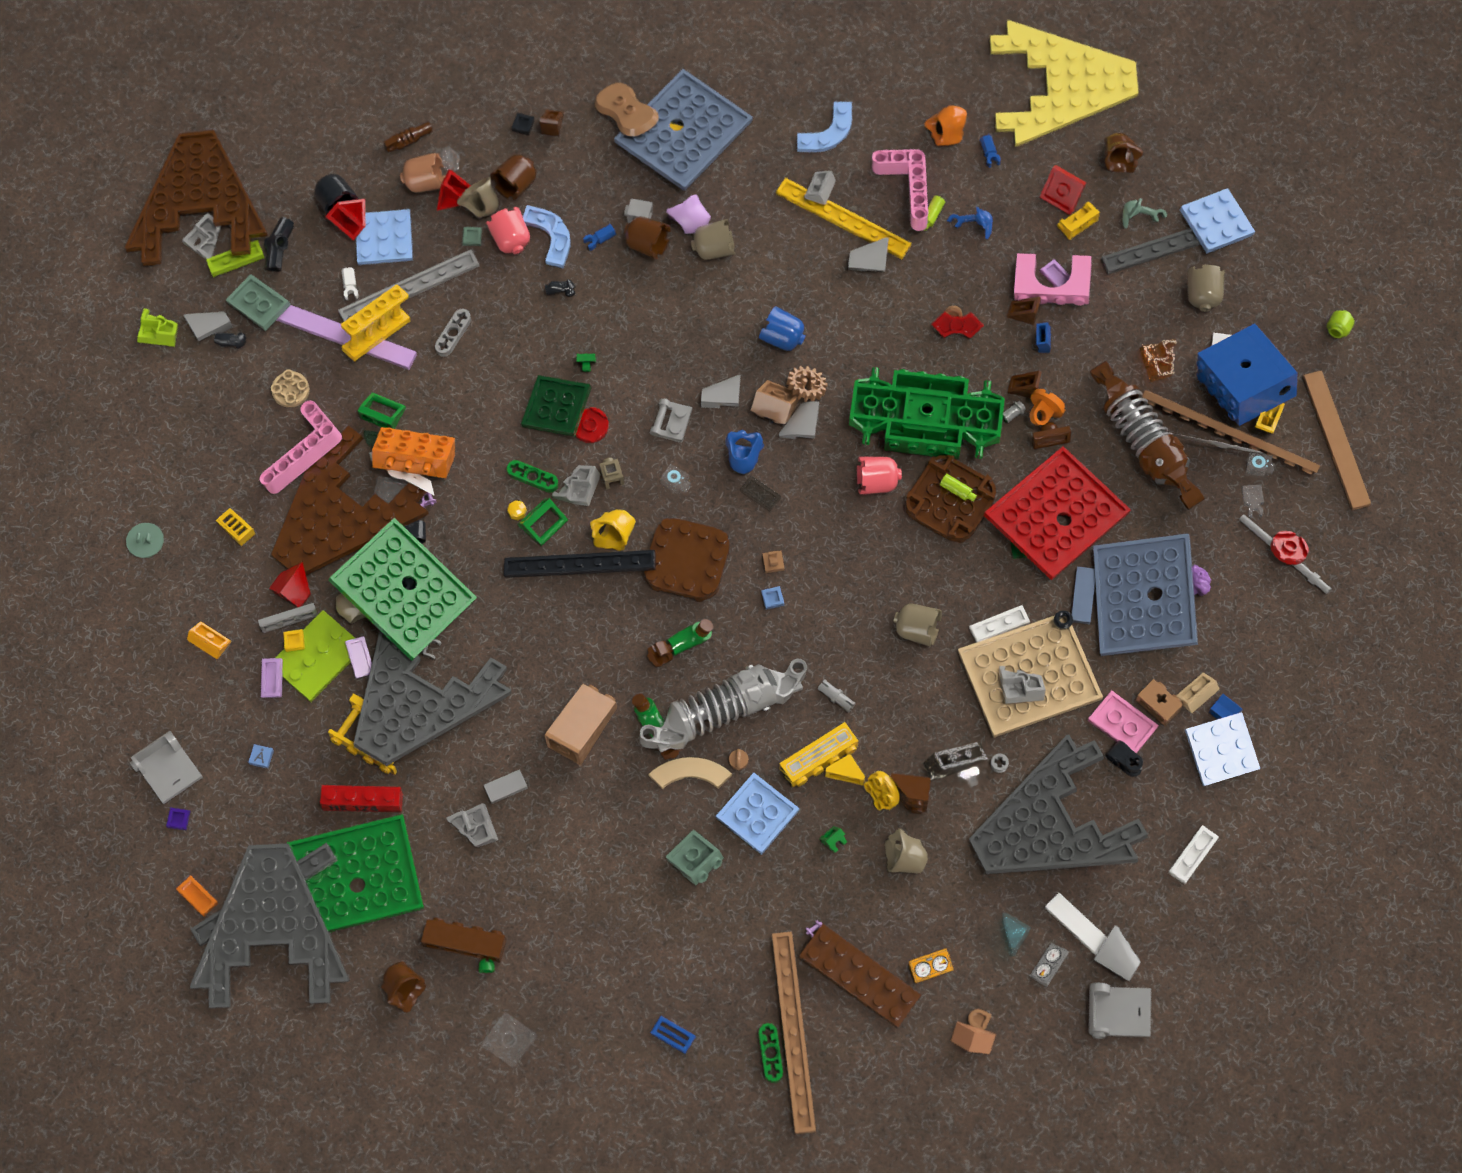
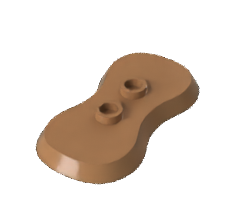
M615 83L606 87L597 95L595 100L597 111L611 116L617 122L621 133L627 136L643 134L651 129L659 119L658 112L654 108L640 103L633 89L623 83Z

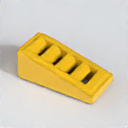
M230 508L216 520L240 546L255 535L254 529ZM231 515L232 517L224 523L223 520ZM236 520V522L232 526L228 527V525L231 522ZM239 524H241V526H240L239 528H237L235 531H233V529H234L236 526H238ZM242 529H246L240 535H237Z

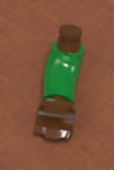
M703 619L701 622H696L667 639L666 642L662 640L647 648V656L650 662H653L656 667L663 666L669 663L673 656L705 643L711 637L713 623L708 619Z
M641 693L636 694L632 698L635 713L642 726L652 725L661 728L664 725L665 721L651 698H645ZM670 748L661 752L665 760L673 759L683 749Z

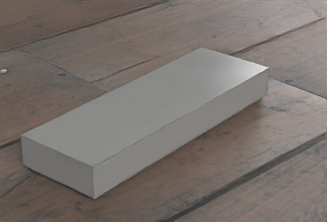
M314 603L260 619L258 622L262 632L266 633L314 618L318 613Z

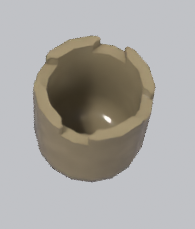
M728 219L706 224L695 230L694 240H691L693 251L697 250L701 258L707 260L736 254L732 232L729 231Z
M1202 265L1201 269H1195V266L1188 269V301L1192 306L1206 312L1221 304L1224 294L1225 270L1220 271V267L1215 265Z
M912 603L904 605L900 612H896L894 617L898 635L904 639L931 647L939 632V629H936L937 621L942 619V610Z

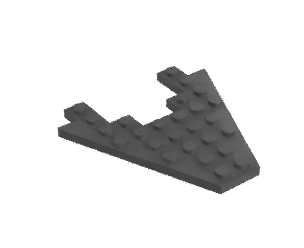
M380 631L354 739V747L388 766L510 696L511 689L498 682L507 671V666L490 657L470 685L453 676L443 690L412 673L421 661V657L417 656L411 661Z
M1066 735L969 838L986 874L1138 862V857L1132 845L1148 838V834L1139 818L1102 835L1094 820L1075 828L1060 800L1077 792V788L1070 777L1071 774L1104 759L1095 740L1076 748L1070 735Z
M288 843L248 845L190 984V988H209V1008H231V967L250 966V946L289 944V964H309V1003H331V983L349 982V977Z

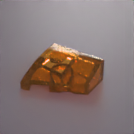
M1176 339L1162 340L1158 344L1143 345L1139 348L1150 382L1165 379L1174 374L1173 361L1175 360V354H1173V346L1177 344Z

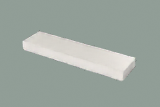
M1058 893L1045 906V909L1093 954L1097 955L1107 937Z

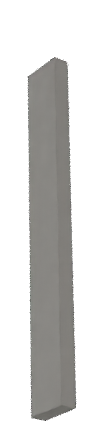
M468 250L338 310L343 321H346L395 285H399L411 298L479 267V263L472 250Z

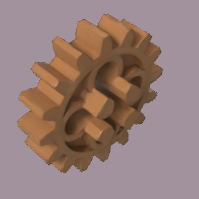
M799 366L798 370L793 368V371L789 373L786 382L788 385L787 389L792 390V396L798 395V399L804 398L805 402L808 399L815 401V398L820 400L821 396H824L826 392V378H821L822 373H816L815 368L810 370L809 366L806 369Z

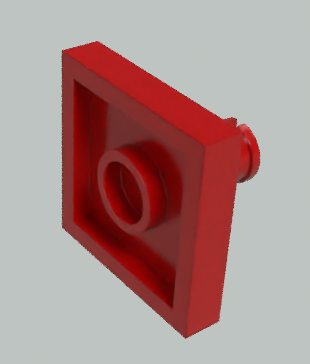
M1055 165L1050 172L1040 198L1071 215L1087 183Z

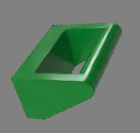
M372 392L360 405L358 414L360 419L374 425L395 429L406 406ZM373 401H376L397 411L392 417L370 409Z
M545 498L518 525L542 546L568 519L550 498ZM550 509L560 519L539 537L530 526Z

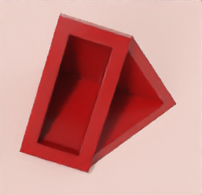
M451 169L448 170L441 184L437 211L461 206L457 204V200L471 186Z
M365 199L337 202L325 217L354 241L366 226Z
M303 562L280 573L269 588L296 607L303 606L311 595Z

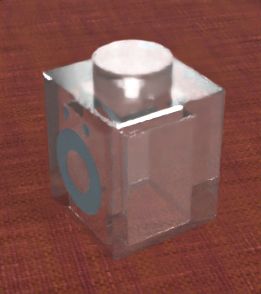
M1250 451L1247 458L1245 476L1267 480L1269 474H1273L1275 463H1271L1273 456Z
M671 464L660 478L661 486L678 496H681L683 492L686 493L691 485L690 475Z

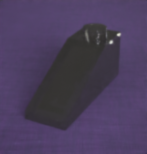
M980 742L935 752L923 765L932 781L955 774L988 758Z

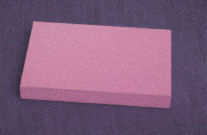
M1113 691L1107 695L1088 718L1091 724L1115 742L1118 740L1123 741L1135 753L1141 749L1159 726Z

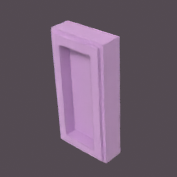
M1055 259L1040 269V272L1054 287L1062 286L1070 278V275Z
M364 636L345 641L355 679L369 676L372 662Z
M262 659V698L282 697L283 659Z

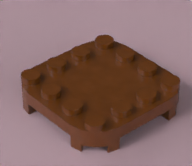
M933 456L911 491L907 494L906 512L914 521L953 542L963 543L974 534L985 517L983 516L984 512L993 505L996 497V486L988 474L986 476L955 460L954 456ZM949 474L972 488V493L977 495L975 501L972 502L969 499L965 501L940 486L943 477Z
M663 519L655 531L650 550H655L656 570L644 572L646 581L652 590L657 592L660 590L696 599V602L710 599L719 590L730 551L728 535L722 530L682 519Z

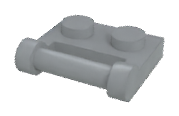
M660 399L659 411L654 426L651 427L650 434L682 443L692 413V407L673 403L667 399ZM666 410H672L666 430H661Z

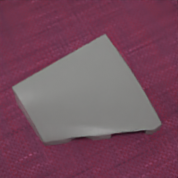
M207 213L195 225V228L182 239V242L206 260L212 257L221 226H215L213 217ZM199 237L201 239V242L199 245L195 246L194 243Z
M225 312L184 315L198 341L214 333L216 335V333H223L233 328Z
M811 401L800 404L780 431L779 437L815 439L819 402Z
M483 803L467 811L462 810L447 817L448 822L452 823L476 847L498 840L487 808Z
M1116 925L1094 959L1130 981L1141 963L1138 956L1131 949L1129 942L1126 941L1120 932V928Z

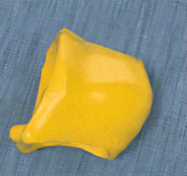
M613 510L611 512H604L600 518L592 520L590 525L594 546L623 551L625 545H627L628 537L634 528L635 518L625 510ZM606 524L604 531L600 535L599 529Z

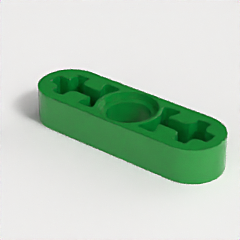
M513 460L507 465L508 475L515 480L548 493L554 492L558 488V479L551 473L518 460ZM518 466L520 471L513 473L512 468ZM530 473L538 475V478L534 481L529 480L527 477ZM553 480L554 485L550 484L548 487L546 482Z
M766 1023L759 1029L765 1078L769 1082L777 1083L783 1077L778 1034L773 1024ZM769 1028L771 1032H774L771 1034V1042L776 1041V1044L768 1043L763 1045V1042L767 1043V1036L762 1034L766 1031L765 1029ZM768 1048H774L777 1051V1055L770 1059L766 1057L765 1051ZM779 1061V1064L775 1063V1070L780 1073L776 1075V1078H773L772 1075H768L771 1072V1064L766 1065V1062L774 1063Z

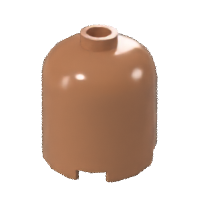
M431 153L407 160L404 163L403 172L400 173L402 183H405L407 188L414 193L440 189L445 175L442 176L441 168L444 165L440 155Z

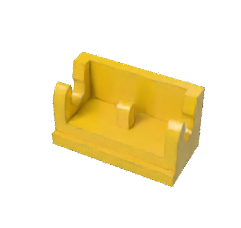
M1086 202L1083 208L1065 220L1061 219L1057 226L1070 240L1098 221L1100 212L1090 202Z

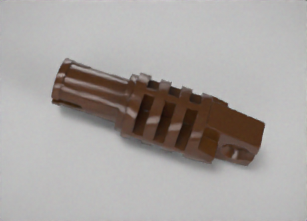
M429 121L415 128L409 127V129H405L403 132L400 131L399 134H394L391 138L384 141V145L388 152L396 149L399 150L404 148V146H409L408 144L417 142L420 137L432 133L433 129Z

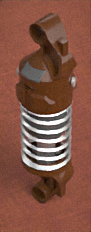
M1107 361L1090 370L1098 385L1102 384L1107 388L1108 394L1103 407L1104 412L1111 416V421H1117L1116 428H1122L1121 435H1128L1126 442H1131V449L1137 450L1136 456L1144 472L1150 475L1157 485H1171L1180 489L1181 495L1179 497L1188 510L1205 500L1198 487L1187 479L1186 475L1191 460L1184 452L1183 444L1178 437H1174L1168 432V428L1163 426L1162 420L1157 419L1158 414L1152 412L1153 407L1147 405L1148 400L1142 398L1143 393L1138 386L1127 385L1123 380L1114 376V371ZM1141 401L1144 402V405L1137 407ZM1146 408L1150 410L1148 413L1142 414ZM1126 418L1127 422L1119 425Z

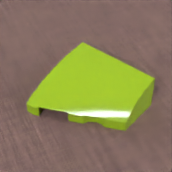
M144 309L137 336L138 342L175 347L178 323L166 320L161 315L157 317L149 315V309Z

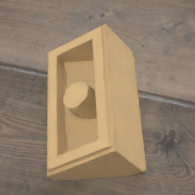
M1202 673L1176 696L1181 700V704L1190 713H1193L1219 690L1216 680Z

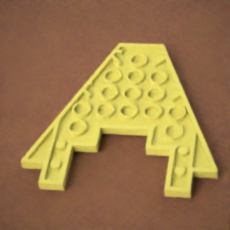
M1007 21V35L990 36L991 54L1027 53L1028 68H1046L1048 96H1030L1031 112L995 114L996 132L1014 131L1015 146L1022 145L1138 96L1135 61L1013 21Z

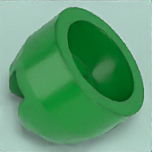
M483 958L479 962L478 972H495L493 960L489 958L488 962H486L485 958Z

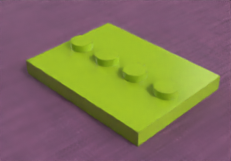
M324 610L303 629L304 650L286 652L284 649L276 657L283 659L282 677L310 702L351 663L345 641L355 639L354 636Z

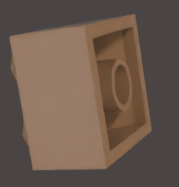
M767 380L756 391L751 411L755 412L759 417L773 419V422L777 424H786L799 401L798 395L792 396V390Z

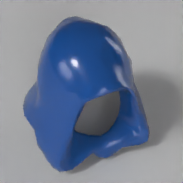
M740 430L738 432H729L725 439L731 468L740 474L751 472L758 462L760 451L765 446L761 434L758 432L748 434L745 430ZM740 438H744L751 442L752 447L736 445L735 443Z

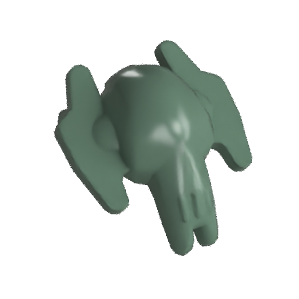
M1141 198L1138 201L1136 199L1131 200L1123 208V227L1125 229L1128 228L1129 218L1131 219L1139 212L1152 216L1154 222L1159 221L1158 213L1163 218L1167 217V213L1163 209L1154 210L1141 206Z

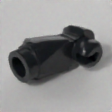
M569 279L561 282L551 281V283L545 285L547 295L564 291L567 297L575 295L574 289L576 287Z
M216 333L214 342L221 347L235 346L239 349L246 344V335L244 333H238L237 335H234V333Z

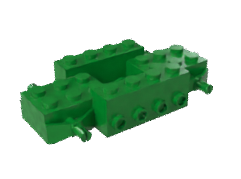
M872 367L870 378L858 379L854 382L849 426H853L863 433V445H865L866 438V445L870 444L871 434L886 430L885 451L935 457L950 455L954 456V459H959L961 441L964 439L976 447L975 458L978 459L980 452L979 459H982L985 447L996 443L999 444L1005 398L990 391L991 381H988V387L987 380L984 381L982 391L967 394L969 379L963 376L950 377L944 374L933 375L923 371L916 373L900 369L894 370L893 383L891 385L879 379L880 369L876 367V374L875 367ZM928 406L932 408V412L924 413L922 408Z

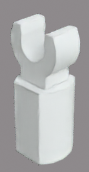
M351 267L342 269L345 299L348 301V295L351 293L355 294V298L358 299L359 295L356 289L354 269Z

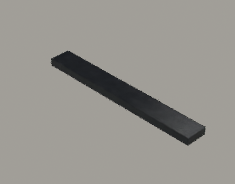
M655 550L504 558L505 578L656 570Z

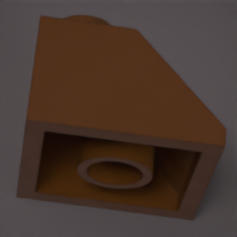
M891 773V779L894 781L899 792V801L904 807L915 814L927 812L931 778Z

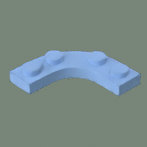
M834 102L833 123L827 130L820 133H798L797 152L827 151L836 147L837 144L845 139L851 128L852 102Z
M527 205L523 215L525 224L542 229L551 237V246L545 260L546 264L564 268L570 250V235L563 220L550 211Z

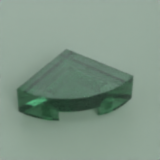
M364 430L365 441L373 449L379 432Z

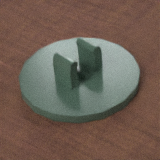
M140 523L134 526L128 532L126 538V546L130 553L140 558H148L157 554L164 543L162 531L155 524Z

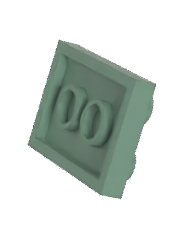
M251 274L226 299L229 305L265 331L291 305L287 299Z

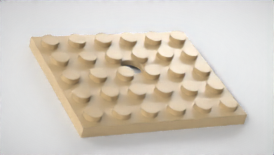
M1054 616L958 649L959 656L993 738L1103 699L1073 626L1071 625L1070 628L1065 630L1057 628L1054 624ZM1064 618L1060 619L1061 623L1067 622ZM999 666H1005V670L1017 673V670H1021L1028 674L1041 675L1046 689L1044 700L1006 704L1000 681Z

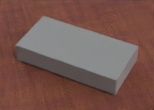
M520 769L484 785L491 804L528 789Z

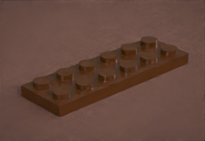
M824 924L821 925L799 955L802 960L896 1028L900 1026L921 996L920 993Z

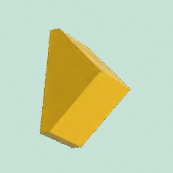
M1285 403L1267 412H1262L1255 427L1273 434Z
M851 754L826 768L825 777L864 786L865 776Z

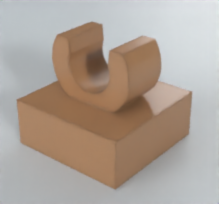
M782 551L763 553L765 573L784 571Z

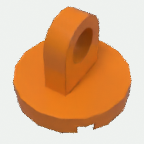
M1045 389L1034 390L1030 397L1034 404L1030 412V420L1034 425L1038 426L1046 424L1051 417H1062L1066 411L1062 400L1051 392L1050 394L1045 393ZM1038 411L1042 413L1041 421L1037 418Z

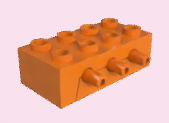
M381 427L372 449V468L447 478L455 457V438Z

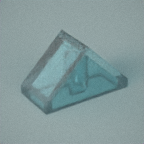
M1003 913L1001 919L1012 957L1016 955L1027 938L1031 927L1010 914Z

